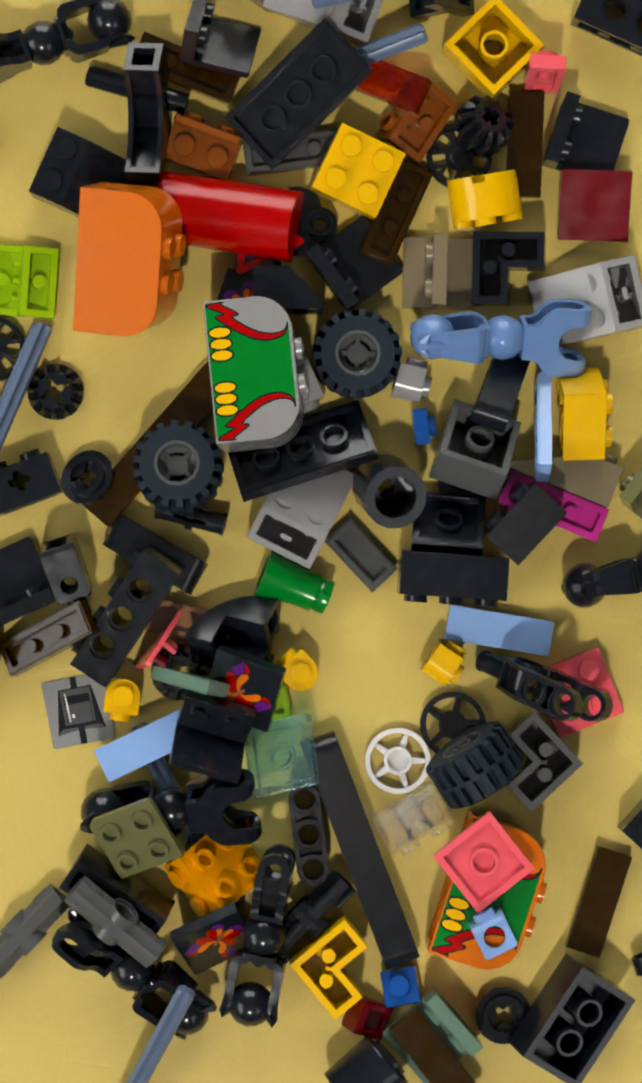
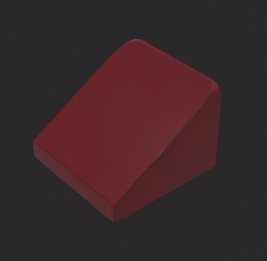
M362 995L363 998L345 1012L342 1026L355 1034L381 1040L393 1008H386L384 1003Z

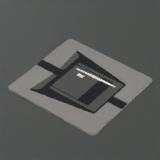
M87 675L42 683L54 749L115 737L113 721L109 720L110 713L103 712L107 690L105 687Z

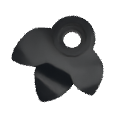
M289 187V190L305 193L297 233L305 238L306 244L304 247L295 250L293 256H304L306 251L314 245L326 242L335 235L337 219L332 211L321 206L316 193L303 187ZM323 220L327 227L323 231H317L313 227L314 222Z

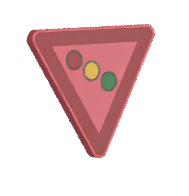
M180 610L173 615L133 665L135 668H147L152 662L158 666L165 667L168 658L159 653L162 646L170 651L171 654H176L178 645L168 636L183 614Z

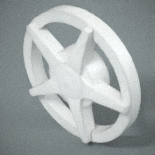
M390 728L382 731L373 738L366 750L365 766L368 776L377 787L393 794L410 792L419 787L428 775L426 767L431 760L429 749L425 741L411 730ZM389 734H404L397 747L387 749L377 743ZM408 735L417 740L421 745L425 758L411 757L410 753L406 750ZM374 746L385 755L384 766L376 774H373L370 764ZM425 763L422 775L416 782L408 786L406 772L410 769L411 765ZM387 772L399 775L404 788L388 787L377 778Z

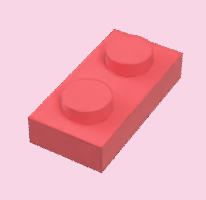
M540 51L536 54H530L524 76L523 91L558 94L566 70V56H559L553 51Z

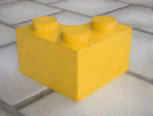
M585 367L584 373L580 376L557 377L556 402L560 413L559 449L562 460H605L606 447H611L612 445L611 425L606 426L607 414L613 413L612 393H609L608 379H602L599 367Z
M345 914L297 952L290 960L292 969L335 1020L363 998L362 990L343 967L367 948V941Z

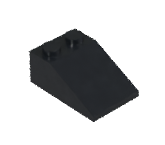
M57 127L29 192L32 197L79 218L80 187L100 182L153 187L155 182L127 181L124 173L126 159L87 139Z

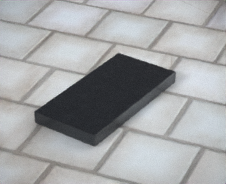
M324 18L224 118L271 169H275L374 72V69L327 18Z
M358 400L303 417L298 433L293 439L282 446L228 453L243 502L379 459Z

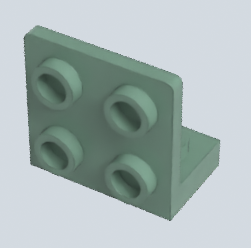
M435 987L422 997V1002L413 1004L383 1031L384 1038L423 1083L430 1082L389 1030L390 1026L416 1006L458 1060L467 1052L473 1057L483 1048L480 1039Z

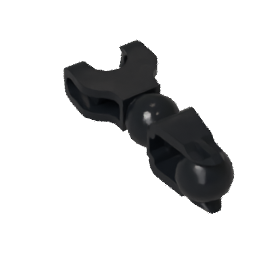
M73 0L63 3L58 7L54 23L36 21L29 25L23 33L21 29L10 33H0V83L20 72L31 69L32 63L50 65L59 60L63 53L65 57L69 56L73 62L80 63L107 53L109 49L132 43L136 37L128 33L132 24L130 11L119 0ZM88 13V28L98 40L76 45L72 40L73 31L67 27L66 21Z
M642 552L636 557L616 560L600 567L590 563H580L573 566L566 573L561 585L563 594L573 605L580 608H590L597 605L604 598V595L636 594L642 592Z
M241 769L240 779L237 784L219 781L208 776L200 784H189L188 793L177 787L164 788L156 793V788L152 787L150 781L142 780L92 791L81 804V819L83 822L80 824L81 831L91 834L93 832L90 829V823L94 817L144 798L154 800L172 832L184 829L189 825L190 833H203L214 842L225 846L251 844L257 841L262 834L261 820L255 812L238 810L230 805L246 801L254 791V776L247 769Z
M284 844L271 845L265 851L258 866L250 915L244 922L241 930V940L244 947L243 949H238L231 958L225 994L219 1009L221 1017L230 1013L236 1022L246 1027L257 1026L265 1021L273 1027L278 1020V1004L286 968V962L284 958L278 955V952L283 948L286 941V930L282 922L285 917L296 862L293 850ZM276 864L280 866L282 872L272 870L270 865ZM252 962L257 967L266 965L267 968L273 970L271 991L269 992L265 986L257 982H244L237 985L241 964Z
M69 907L68 919L71 923H67L57 929L52 939V947L56 954L75 969L82 971L93 970L104 978L111 973L112 980L119 988L126 991H135L132 997L135 1000L132 1006L133 1011L155 1026L159 1023L177 987L185 985L194 990L195 996L175 1035L185 1040L187 1035H192L205 1026L208 1021L209 1012H215L217 1006L212 999L208 998L198 989V983L175 961L167 960L163 963L158 962L155 966L153 963L147 968L144 967L117 944L110 946L103 943L93 932L92 924L72 907ZM65 938L72 939L77 946L68 944ZM163 988L172 994L167 1003L155 993L157 989Z

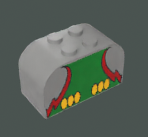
M261 296L203 302L216 445L222 453L275 448L286 444L295 437L301 428L304 416L302 400L309 399L307 378L305 373L299 372V365L306 364L304 344L301 337L296 338L287 312L274 300Z

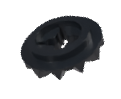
M55 363L42 366L33 374L27 388L30 405L39 415L47 419L60 420L71 416L77 411L83 400L84 388L80 377L73 369ZM49 378L57 386L69 383V386L65 387V390L61 392L63 405H60L59 401H56L54 397L41 398L50 390L48 385L50 384Z
M89 450L77 454L67 463L62 473L61 485L63 492L71 501L76 504L80 503L91 506L93 501L103 500V494L108 489H113L111 481L112 477L116 476L112 469V462L103 453ZM91 471V473H93L97 477L95 479H92L90 481V486H88L82 481L83 479L88 478L89 472Z
M177 644L178 650L175 655L171 654L166 648L160 652L161 655L168 658L165 667L173 668L172 658H174L181 667L193 665L194 668L190 669L188 673L207 678V665L199 659L190 646ZM153 662V665H152V668H151V674H152L153 666H154V665L158 666V665H157L156 663H154V662ZM153 680V685L163 696L176 701L185 699L187 689Z
M510 987L493 988L481 997L475 1009L478 1029L484 1037L494 1043L509 1044V1039L530 1009V1005L522 993ZM513 1004L509 1015L515 1024L512 1025L510 1022L507 1023L502 1020L493 1027L496 1023L497 1014L492 1006L494 1005L504 1010L507 1006L510 1007Z

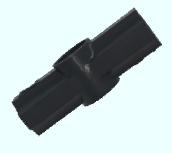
M335 869L309 896H303L285 916L286 920L283 922L286 930V941L278 955L284 958L286 964L308 941L312 942L328 926L335 912L356 892L354 887Z

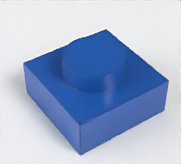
M427 408L414 409L411 411L415 446L429 445L431 443L430 437L436 436L434 415L427 416Z
M410 966L380 972L386 1008L422 1002L417 967Z

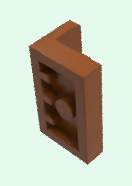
M414 78L402 87L399 93L400 99L394 108L388 111L381 119L380 129L376 136L380 140L387 141L398 150L406 153V156L414 162L420 163L458 104L428 80Z
M185 112L184 116L176 114L173 120L174 126L169 136L165 160L213 178L229 180L243 145L242 138L237 136L238 132L222 124H218L217 129L204 124L205 119L190 112Z

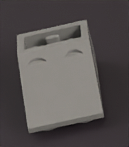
M263 0L261 7L312 28H315L324 18H327L349 43L358 46L369 42L383 0H354L318 9L314 8L311 0Z
M635 255L599 262L527 282L534 312L543 303L551 299L580 300L592 308L590 323L586 327L570 329L564 333L558 344L560 347L642 329V284Z
M342 470L268 494L247 538L310 569L353 485L355 474Z

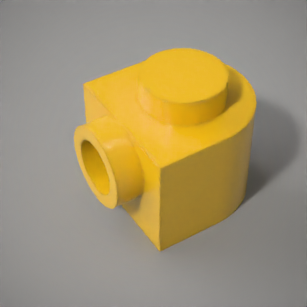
M438 640L422 664L420 671L442 686H445L448 681L454 684L465 668L461 663L467 651L451 640L447 644Z
M291 648L276 661L280 666L287 668L283 681L290 688L304 691L316 683L318 678L317 665L303 648L297 652Z
M120 678L110 683L105 693L103 712L110 713L109 720L130 722L131 715L138 716L141 697L138 686L126 678Z

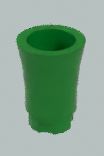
M271 550L259 576L254 596L278 598V601L307 611L311 608L323 614L330 600L335 582L322 578V574L306 569Z

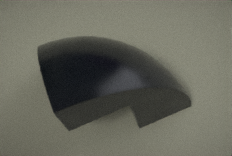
M246 596L219 604L203 614L190 627L185 635L194 653L210 669H212L216 650L220 645L273 663L274 655L271 654L270 650L272 648V640L275 634L279 632L280 610L278 598Z

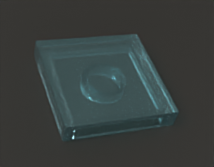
M304 713L272 721L268 732L251 727L245 742L247 769L253 774L255 788L251 797L257 799L320 784L311 715Z

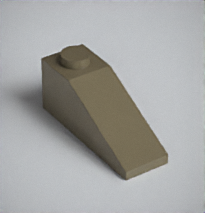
M605 454V460L563 461L562 457L552 458L549 482L543 483L607 508L624 468L616 465L618 459L608 454ZM534 459L511 461L509 470H514L535 479Z

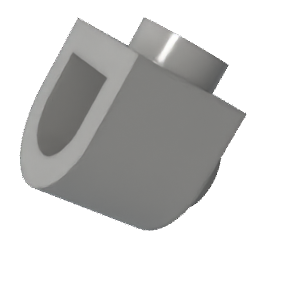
M407 357L406 363L400 364V368L395 375L391 397L416 403L420 402L421 396L427 398L432 377L426 376L428 362Z

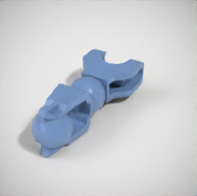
M551 299L543 303L534 313L519 315L518 321L506 315L495 316L487 321L485 316H481L475 311L443 315L430 314L422 316L419 320L411 323L410 340L415 352L422 357L432 360L443 357L450 360L479 364L483 363L484 359H487V354L500 360L510 359L519 354L521 360L537 363L540 369L551 377H575L584 373L586 360L576 349L560 347L558 344L561 336L568 330L586 327L590 323L592 308L580 300Z

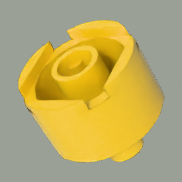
M515 169L447 180V191L454 230L474 227L473 220H475V227L501 222L500 216H502L503 222L523 219L518 178Z

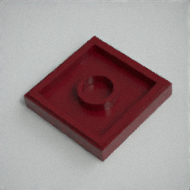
M561 168L557 239L628 242L632 171Z

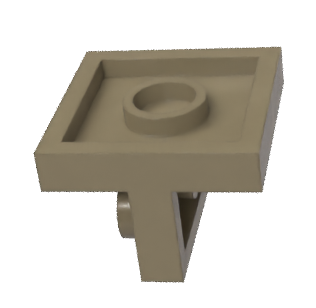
M434 233L432 238L405 237L403 244L402 309L472 310L473 239L448 238V234Z

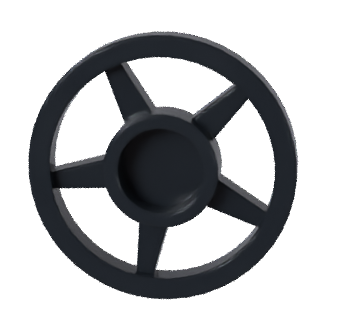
M445 692L432 698L424 707L420 718V730L427 746L437 753L440 748L435 746L434 743L443 737L453 739L465 732L467 727L486 723L481 707L472 697L461 692ZM456 698L452 710L446 711L443 714L431 709L433 705L442 699ZM461 699L473 705L480 719H465L464 715L459 712ZM428 713L439 720L440 731L431 740L426 733L425 727Z

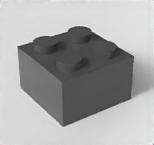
M455 399L444 422L429 477L496 500L508 475L521 422L509 419L504 433H500L470 421L474 406Z

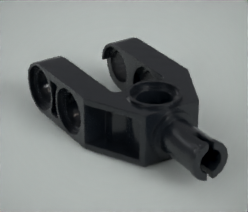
M483 650L476 660V669L498 679L497 689L513 700L554 719L572 721L581 718L586 721L600 722L606 720L612 713V698L606 691L559 670L521 657H505L503 659L488 650ZM568 694L571 699L565 703L562 697ZM596 695L601 702V709L598 714L593 715L589 711L588 704L589 700Z

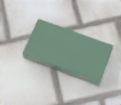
M154 665L151 674L153 680L210 696L225 698V696H228L230 684L168 667Z

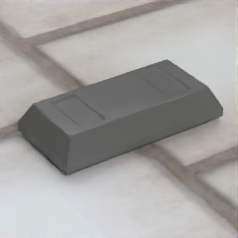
M351 518L325 540L326 544L371 592H374L398 569Z

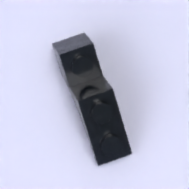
M128 43L123 68L128 100V146L124 173L127 181L161 182L171 131V123L165 101L170 69L164 43Z

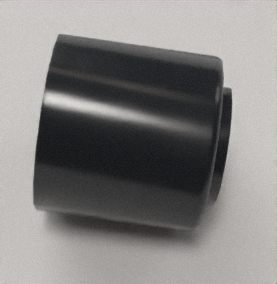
M378 454L379 459L361 464L353 477L352 491L356 502L377 524L386 528H402L413 523L421 515L426 505L427 491L423 480L402 459L391 454ZM385 480L392 484L390 488H385L383 493H380L378 487Z
M365 1036L324 1073L330 1083H408L403 1075L405 1070L379 1040L374 1042L369 1036Z

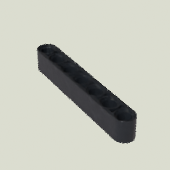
M334 730L301 742L386 969L388 970L419 958L418 950Z

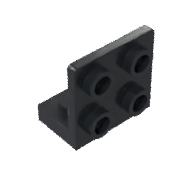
M193 0L184 29L179 62L232 76L248 78L261 29L214 18L215 4L209 3V0Z
M567 91L562 100L542 166L561 171V168L614 170L629 125V119L579 103L581 95Z
M364 216L359 217L322 245L317 243L306 251V257L344 310L354 309L403 272L396 260L388 268L358 253L371 226Z
M30 537L0 549V626L56 601L39 554Z
M188 690L176 721L169 764L185 771H192L213 777L219 781L237 784L241 775L245 742L255 719L256 708Z

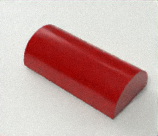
M171 171L163 173L162 180L158 182L156 188L167 192L179 206L182 215V235L186 237V246L292 262L304 192Z

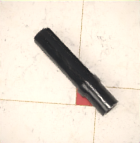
M94 66L89 67L85 78L86 86L127 98L124 75ZM167 88L165 96L167 110L185 114L190 94Z

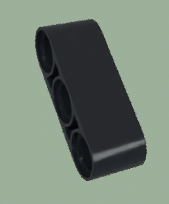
M519 354L506 360L492 357L470 421L504 433L530 361L521 360Z
M119 514L103 545L129 560L137 548L143 551L152 543L186 566L174 586L191 595L208 564L131 519Z
M301 781L292 786L289 792V809L297 873L303 883L309 886H317L322 884L329 874L321 798L318 788L313 783ZM301 789H308L314 794L315 800L308 807H301L294 800L296 792ZM312 824L316 826L319 835L314 841L306 842L300 838L298 832L303 825ZM311 859H316L323 865L321 874L315 877L306 875L303 870L304 864Z

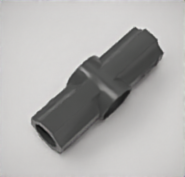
M86 876L78 880L64 899V902L92 924L93 932L103 943L110 946L117 944L146 968L157 960L167 945L165 940L139 920L138 912L131 903L122 898L114 900Z
M51 883L34 898L33 902L25 910L21 909L0 931L2 933L0 935V978L46 936V931L70 907L64 902L66 896Z

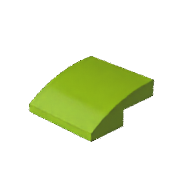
M0 244V316L54 319L59 248Z

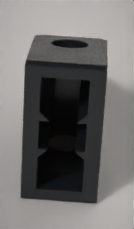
M75 532L41 543L38 554L57 605L67 603V606L78 600H86L92 613L87 596L92 594L93 586ZM68 577L74 578L76 584L67 585L64 579Z

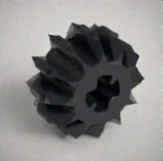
M488 94L482 98L474 95L456 111L457 114L455 115L452 128L458 132L457 141H464L467 144L466 151L473 148L478 156L485 153L492 156L502 147H505L513 135L511 131L515 123L509 119L510 110H503L500 107V101L492 102Z

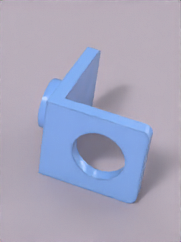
M492 907L486 908L473 915L474 920L468 923L486 960H490L517 946V941L500 907L495 910ZM492 926L500 927L505 933L504 942L497 947H491L484 941L485 931Z

